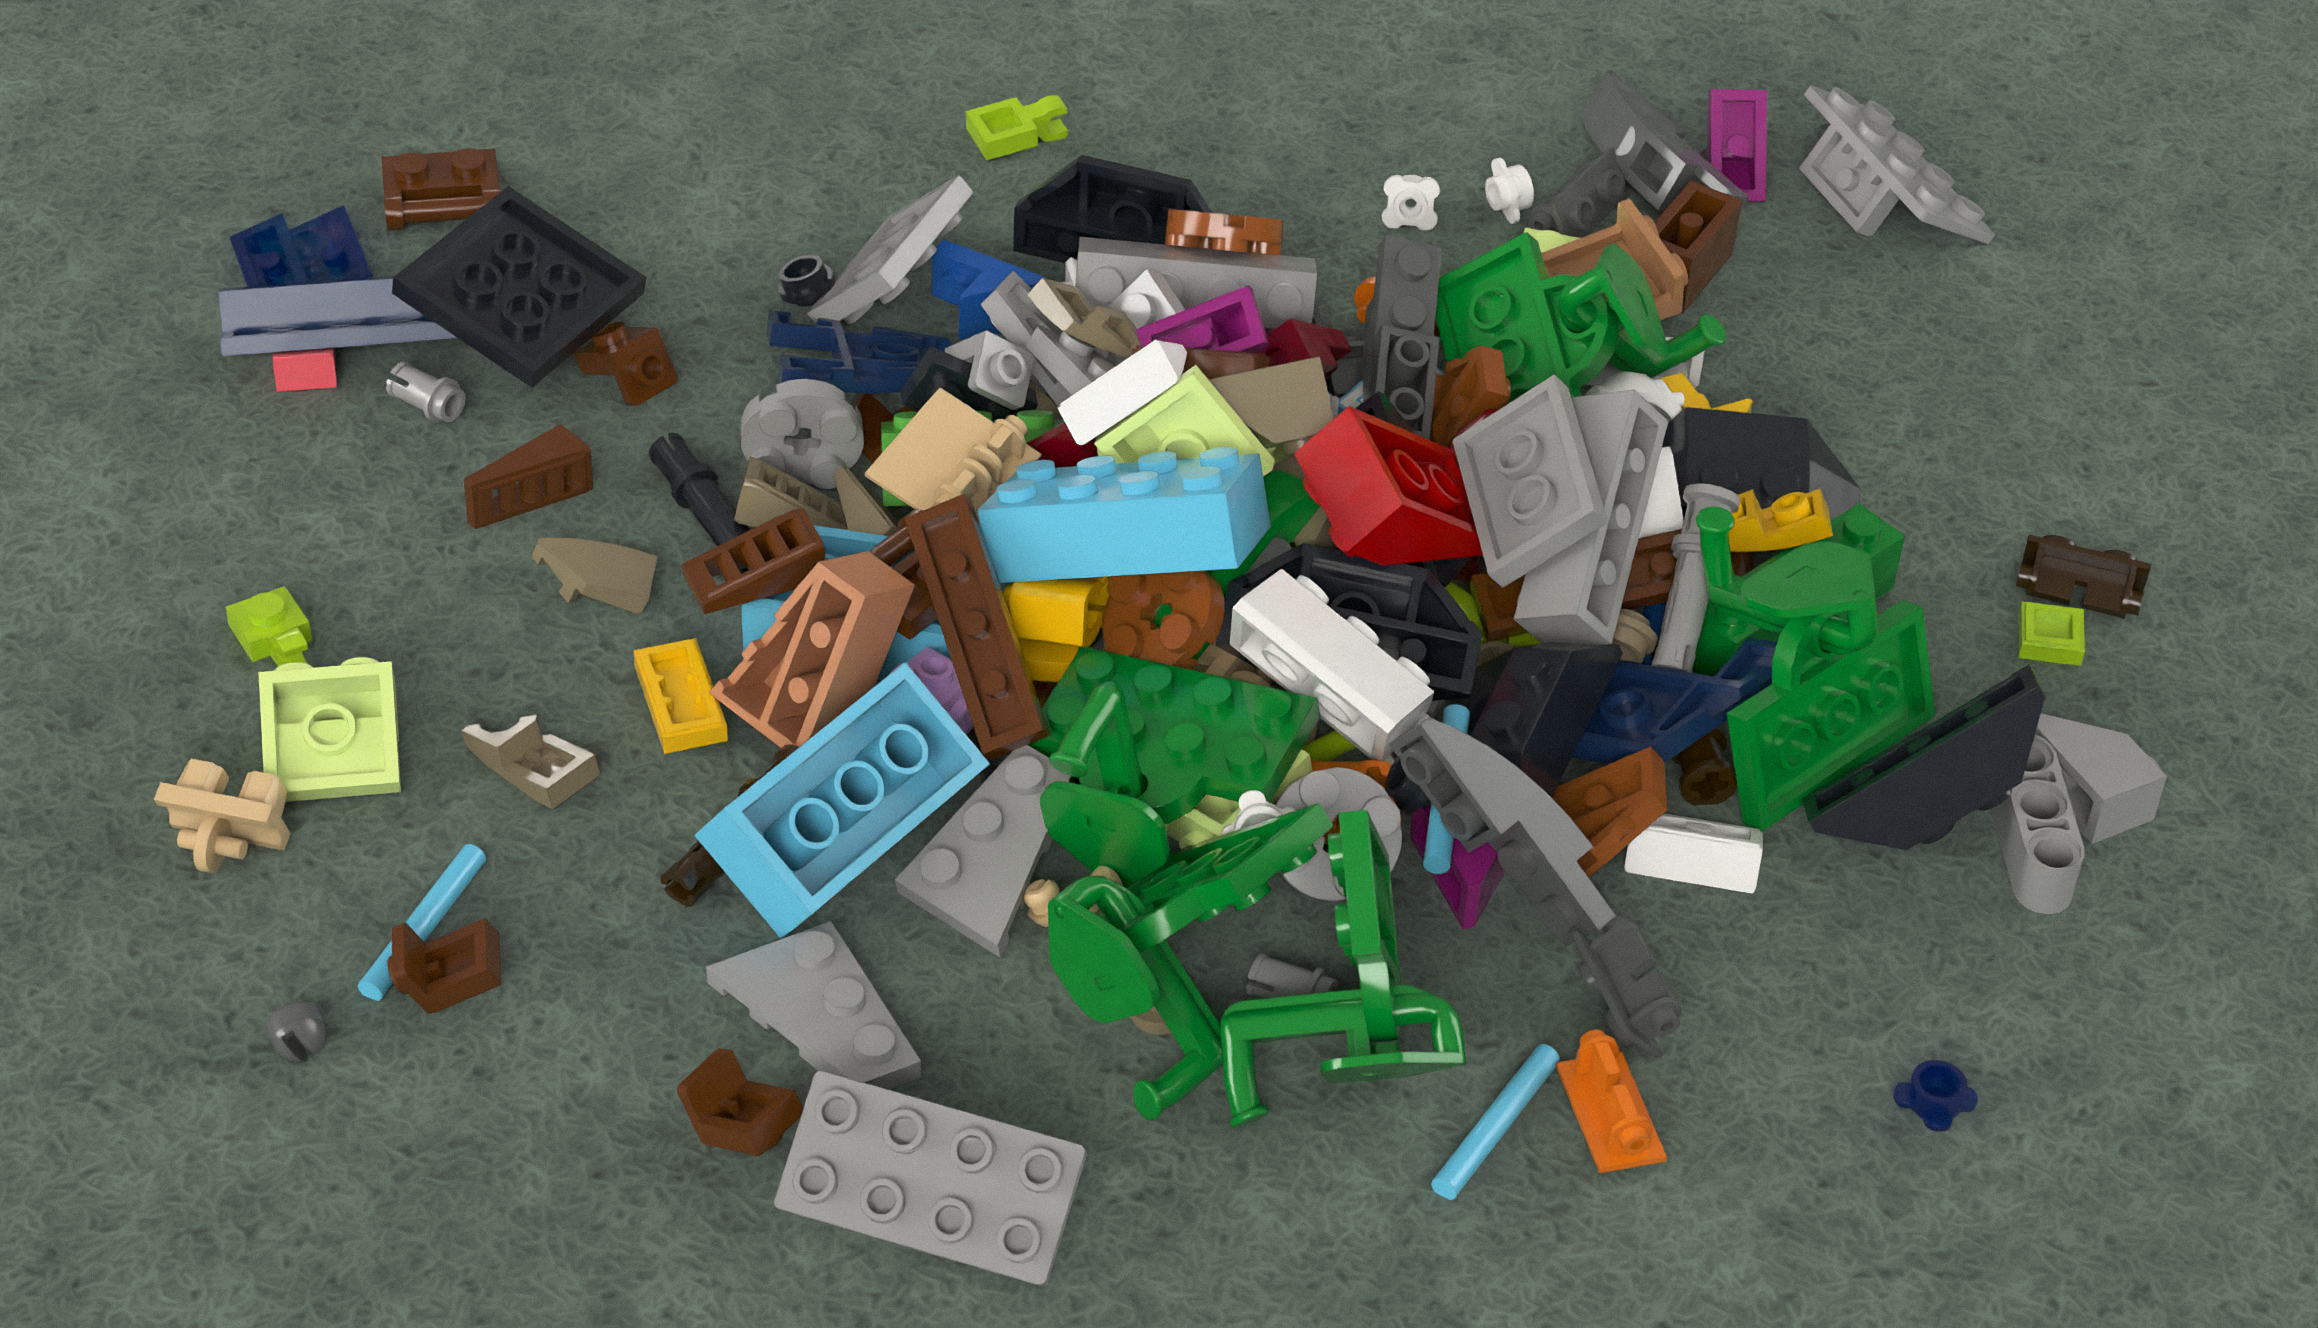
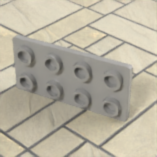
M1812 85L1809 86L1804 96L1826 118L1830 126L1799 169L1857 233L1868 237L1873 236L1900 199L1922 222L1985 244L1991 242L1995 234L1982 221V218L1985 216L1984 211L1976 203L1962 195H1958L1951 188L1955 183L1954 179L1943 169L1928 163L1921 156L1925 151L1924 147L1914 138L1898 131L1892 125L1895 117L1890 111L1871 100L1866 105H1863L1850 94L1837 87L1828 92Z
M818 1071L815 1073L774 1199V1205L779 1210L1027 1283L1044 1286L1050 1278L1087 1151L1082 1145L824 1071Z

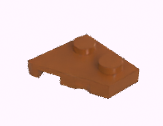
M1480 345L1468 351L1463 359L1455 358L1446 363L1445 375L1436 374L1430 441L1450 449L1453 444L1452 440L1456 438L1459 431L1486 409H1501L1507 405L1511 384L1505 375L1502 351Z

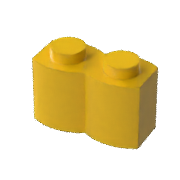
M1111 576L1008 583L1004 588L1003 596L1017 637L1083 648L1089 647L1097 637L1100 627L1103 628L1104 609L1110 596L1107 586Z

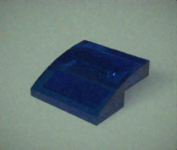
M344 205L292 229L281 213L229 237L247 286L375 277L353 221Z

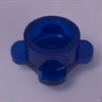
M1930 1060L1919 1064L1912 1073L1911 1081L1909 1083H1898L1893 1093L1894 1101L1898 1106L1913 1110L1923 1119L1924 1125L1928 1129L1936 1132L1949 1130L1953 1119L1961 1112L1973 1111L1978 1101L1977 1093L1971 1087H1968L1967 1079L1963 1072L1955 1065L1941 1060Z

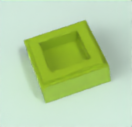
M2021 602L2018 614V658L2081 666L2085 653L2084 609Z

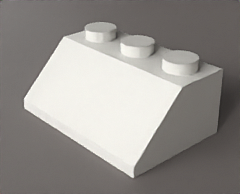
M1280 569L1243 596L1233 607L1230 645L1286 691L1316 697L1320 718L1371 760L1385 761L1394 751L1389 744L1400 735L1412 729L1430 709L1434 691L1428 687L1430 679L1421 668L1409 659L1400 657L1396 661L1378 647V636L1364 622L1354 616H1349L1345 620L1326 605L1329 602L1327 595L1313 581L1302 575H1299L1295 580L1283 569Z

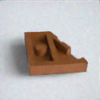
M1651 746L1557 786L1552 796V799L1573 820L1593 845L1592 849L1577 860V863L1588 878L1667 811L1665 762Z

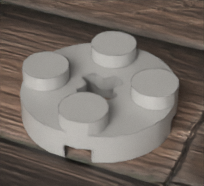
M796 379L777 384L775 394L766 396L761 401H759V395H757L748 403L741 417V449L747 461L750 456L757 458L807 485H814L820 489L836 488L833 474L841 466L845 469L853 467L863 450V420L857 406L854 409L852 405L845 401V393L826 382ZM799 428L811 429V437L808 439H795L790 436L797 435Z
M1340 767L1313 771L1288 785L1276 799L1274 805L1284 808L1289 806L1295 810L1320 803L1331 822L1341 812L1368 810L1389 854L1390 872L1394 868L1402 845L1400 811L1395 802L1390 799L1385 789L1371 777L1356 770ZM1322 836L1313 843L1317 850L1314 857L1293 871L1285 874L1281 873L1288 884L1297 891L1312 898L1325 901L1347 899L1344 896L1343 887L1338 886L1337 876H1332L1329 853L1322 849L1325 838Z

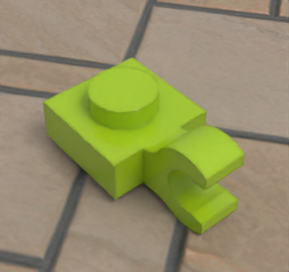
M1049 95L1026 106H1022L1018 98L1014 97L965 111L966 129L985 159L991 160L1037 147L1038 137L1046 142L1066 138L1068 130L1061 119H1051L1067 114V107L1059 95Z
M285 586L257 594L252 598L225 607L228 625L252 662L271 656L277 667L287 663L308 664L302 651L308 650L307 643L312 641L310 622Z

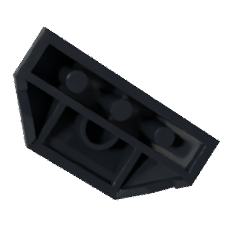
M1080 155L1017 202L1014 207L1013 251L1066 263L1071 257L1078 260L1080 237L1165 245L1169 209L1212 213V211L1190 179Z
M1685 407L1668 422L1662 448L1670 447L1673 454L1683 520L1688 505L1683 499L1684 490L1687 485L1698 483L1723 487L1737 495L1753 489L1761 510L1771 507L1774 501L1786 494L1793 492H1803L1806 494L1821 489L1829 508L1830 520L1860 503L1861 489L1807 418Z
M1303 543L1264 563L1250 573L1243 574L1228 583L1224 602V618L1220 633L1217 636L1216 646L1258 668L1230 645L1232 609L1243 596L1280 569H1283L1295 580L1299 575H1302L1318 585L1329 599L1326 605L1345 620L1349 616H1354L1369 626L1379 638L1377 646L1397 661L1400 657H1405L1421 668L1430 679L1428 687L1434 691L1432 701L1465 699L1471 696L1483 633L1473 621H1469L1457 602L1427 568L1403 563L1380 565L1358 556H1347L1339 550Z
M1558 642L1518 646L1477 666L1470 698L1458 699L1456 703L1466 707L1470 712L1467 735L1489 746L1517 766L1552 798L1623 654L1620 646L1615 644L1590 645Z
M2028 664L2009 678L1999 682L1864 764L1842 775L1825 787L1819 788L1802 798L1808 822L1816 833L1908 850L1920 842L1922 844H1930L1940 840L1953 829L1957 820L1976 809L1985 811L2004 802L2010 796L2012 788L2022 783L2046 697L2031 666Z

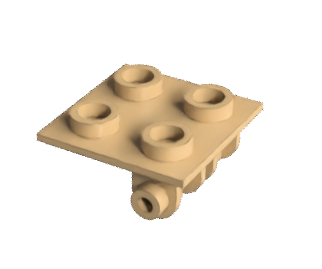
M939 388L865 472V477L914 509L926 510L965 494L972 501L979 521L977 510L997 491V487L1005 483L1017 471L1016 468L1018 466L1039 460L1041 453L1026 444L1024 436L1028 432V428L1020 418L1008 415L1005 420L997 419L995 422H992L945 390Z

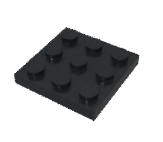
M508 186L393 277L392 294L533 388L642 296L645 291L647 277Z

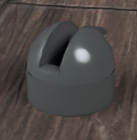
M296 1002L286 1005L272 1013L265 1022V1029L272 1047L281 1058L288 1062L308 1061L306 1050L319 1054L324 1047L327 1038L326 1026L319 1007L312 1002Z

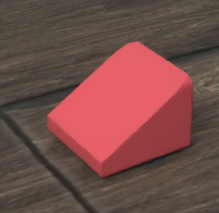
M336 348L273 352V369L277 392L337 388Z

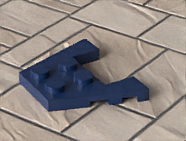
M769 310L767 337L770 346L831 351L834 358L779 355L778 384L788 380L810 379L834 385L844 393H897L903 388L930 347L944 352L945 348L951 346L949 339L881 327H874L873 333L843 331L841 322L837 320L818 318L816 325L790 323L791 313Z
M1749 637L1715 676L1619 660L1572 757L1611 764L1651 746L1664 762H1667L1727 721V713L1772 684V659L1777 642Z

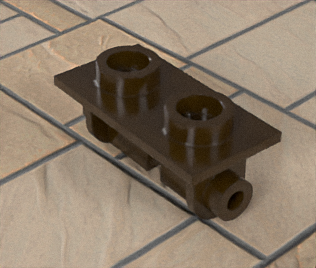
M2029 535L2016 586L2028 589L2026 594L2028 596L2067 605L2070 604L2074 585L2086 587L2081 608L2124 619L2126 613L2138 616L2144 595L2143 591L2152 564L2138 561L2132 554L2120 550L2100 552L2079 547L2072 540L2062 536L2047 535L2038 537Z

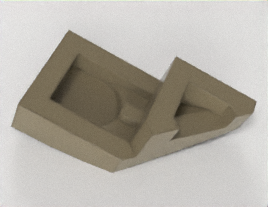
M1041 278L1027 294L1036 307L1063 332L1086 343L1126 358L1131 357L1132 349L1140 345L1136 331L1137 328L1125 312L1099 305L1093 308L1078 287Z
M553 537L538 538L531 555L537 565L547 564L563 584L559 593L568 604L576 601L579 593L587 597L641 614L649 600L658 557L647 552L613 543Z
M537 715L519 717V722L505 731L490 733L483 730L481 724L468 725L461 730L466 747L486 766L535 801L552 810L600 776L595 754L552 734L542 736Z

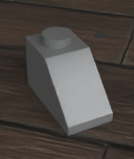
M2041 713L2035 735L2048 741L2056 751L2079 831L2091 844L2154 820L2167 776L2160 769L2158 763L2148 756L2128 734Z

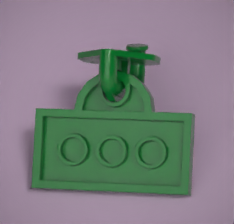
M1525 232L1439 277L1435 319L1447 363L1455 358L1463 359L1468 351L1480 345L1502 351L1505 375L1511 384L1510 397L1507 404L1552 375L1557 376L1569 388L1571 398L1582 396L1580 388L1598 376L1608 361L1622 372L1646 374L1652 378L1702 353L1713 345H1722L1726 339V333L1721 323L1715 317L1704 314L1699 317L1697 325L1666 341L1653 295L1645 275L1636 261L1615 243L1605 247L1595 268L1582 275L1559 274L1548 278L1539 243L1529 233Z
M1712 506L1701 509L1697 513L1695 520L1700 528V548L1706 589L1710 601L1713 602L1714 606L1721 613L1729 617L1780 634L1772 659V684L1727 713L1742 822L1751 828L1760 829L1763 832L1803 805L1802 798L1869 761L1935 717L1923 607L1906 600H1901L1878 615L1871 556L1866 552L1834 542H1814L1802 545L1748 579L1734 575L1729 545V531L1733 528L1734 518L1728 510Z
M1080 647L1042 707L1050 736L1028 744V746L1048 757L1050 764L1056 770L1072 777H1079L1080 785L1056 781L1046 786L1039 799L1045 828L1048 829V834L1090 871L1093 872L1098 866H1107L1118 874L1123 886L1126 888L1165 864L1170 855V848L1164 825L1191 812L1206 795L1239 802L1240 796L1246 791L1258 790L1264 794L1266 801L1271 803L1320 718L1317 698L1094 648Z
M1320 803L1199 842L1196 845L1172 851L1163 866L1126 888L1104 876H1085L1074 881L1048 902L1050 963L1077 1006L1090 1018L1101 1023H1109L1143 1014L1155 1007L1185 1054L1182 1059L1160 1077L1151 1082L1142 1079L1135 1084L1133 1088L1134 1104L1137 1111L1146 1120L1157 1119L1163 1110L1184 1098L1223 1064L1220 1024L1167 943L1166 938L1184 928L1194 919H1197L1198 922H1204L1216 916L1231 904L1236 911H1241L1253 905L1271 891L1272 888L1267 880L1279 870L1282 874L1288 873L1314 857L1317 850L1313 843L1334 827ZM1096 904L1099 910L1096 913L1089 911Z
M1368 810L1339 813L1340 833L1328 834L1332 876H1337L1338 886L1343 887L1344 896L1347 897V903L1335 904L1339 947H1344L1345 956H1350L1351 966L1355 965L1356 972L1360 977L1361 989L1246 1000L1234 1003L1225 1010L1220 1022L1225 1090L1233 1117L1229 1124L1232 1128H1238L1255 1122L1269 1113L1268 1106L1261 1104L1257 1090L1253 1043L1346 1033L1348 1057L1330 1059L1320 1063L1322 1076L1332 1083L1404 1078L1466 1064L1463 1028L1455 1009L1448 1001L1435 994L1409 985H1401L1389 854ZM1431 1023L1433 1052H1400L1399 1042H1387L1400 1039V1026Z

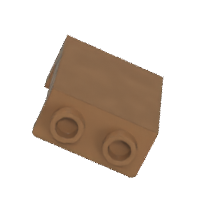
M1631 199L1618 202L1617 222L1615 225L1541 253L1548 278L1559 274L1580 276L1595 268L1604 248L1615 243L1629 254L1641 268L1650 286L1660 321L1682 313L1684 286L1688 284V274L1684 262L1677 253L1669 252L1659 238L1654 221L1648 215L1642 216Z

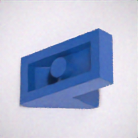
M944 239L936 247L937 250L932 256V296L943 299L950 304L959 305V338L961 340L968 339L983 331H989L993 334L1001 333L993 325L981 304L1012 271L1031 289L1041 278H1045L1042 275Z

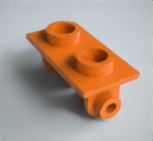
M1602 1030L1586 1032L1579 1040L1580 1047L1577 1050L1576 1059L1556 1062V1069L1599 1174L1666 1162V1153L1622 1051L1619 1052L1616 1040L1611 1036H1607Z

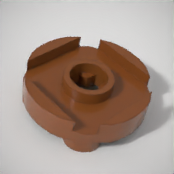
M1169 209L1165 245L1281 255L1284 220Z
M1207 570L1111 576L1108 581L1107 589L1110 596L1105 605L1102 622L1105 651L1191 670L1199 662L1192 657L1200 651L1205 641L1213 645L1220 633L1225 609L1224 595L1217 579L1209 574ZM1165 603L1172 607V612L1170 615L1162 618L1161 627L1157 628L1156 624L1153 623L1154 616L1160 606Z

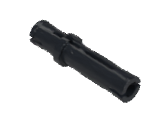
M668 433V439L676 448L675 451L672 450L663 436L659 437L649 449V458L670 483V489L673 491L670 492L671 496L679 506L691 511L716 546L751 530L747 525L734 521L736 509L718 487L719 483L716 481L718 480L717 474L708 464L698 461L680 434ZM747 567L739 569L741 574L749 571Z

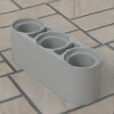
M2035 735L2022 783L2012 788L2010 796L2004 802L1992 808L1991 812L2012 889L2017 900L2027 909L2034 912L2053 914L2063 911L2070 905L2085 854L2057 753L2048 741Z

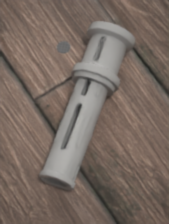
M1702 483L1687 485L1684 490L1683 499L1688 504L1681 534L1674 536L1671 545L1673 556L1677 559L1675 574L1669 591L1658 646L1656 647L1651 666L1690 673L1693 672L1695 652L1709 600L1700 548V528L1696 524V516L1701 509L1712 506L1722 507L1732 514L1738 511L1741 501L1737 494L1728 489Z

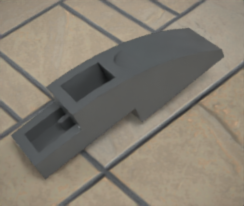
M1612 70L1606 71L1580 117L1589 135L1602 153L1608 148H1614L1619 170L1623 177L1657 210H1665L1690 181L1742 200V210L1749 196L1683 141L1687 134L1616 72Z
M1385 234L1378 249L1374 296L1366 310L1363 349V402L1378 391L1383 393L1414 433L1430 440L1440 338L1434 336L1442 247Z
M1430 717L1389 744L1399 757L1406 775L1421 787L1440 813L1441 821L1446 830L1461 842L1468 853L1488 842L1498 852V860L1503 870L1518 882L1537 908L1543 925L1555 934L1563 945L1567 947L1575 943L1572 933L1576 930L1587 937L1599 931L1616 917L1577 863V860L1592 849L1593 845L1564 810L1517 766L1482 742Z

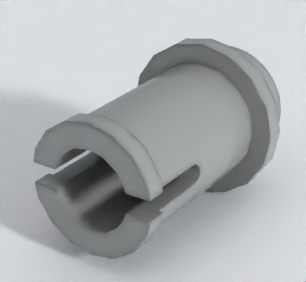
M408 361L398 363L391 370V374L408 381L409 385H402L387 379L386 390L388 394L395 399H400L422 410L429 421L433 423H439L440 421L452 422L461 414L466 397L456 380L450 377L439 379L417 368Z
M1260 953L1255 958L1248 975V979L1256 980V982L1249 981L1246 984V992L1254 997L1275 998L1338 991L1339 983L1338 980L1329 977L1328 970L1318 967L1312 972L1274 959L1268 954Z

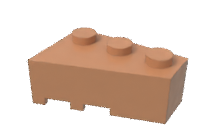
M869 551L819 561L774 614L777 620L761 639L752 641L741 653L744 658L728 678L719 680L710 690L709 694L780 748L787 744H793L798 747L802 746L875 686L915 585Z

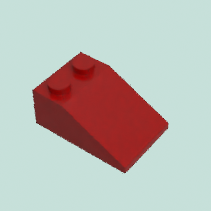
M1348 406L1294 453L1305 474L1302 483L1306 492L1324 509L1332 524L1328 529L1329 535L1335 545L1347 556H1358L1380 565H1392L1483 555L1454 450Z

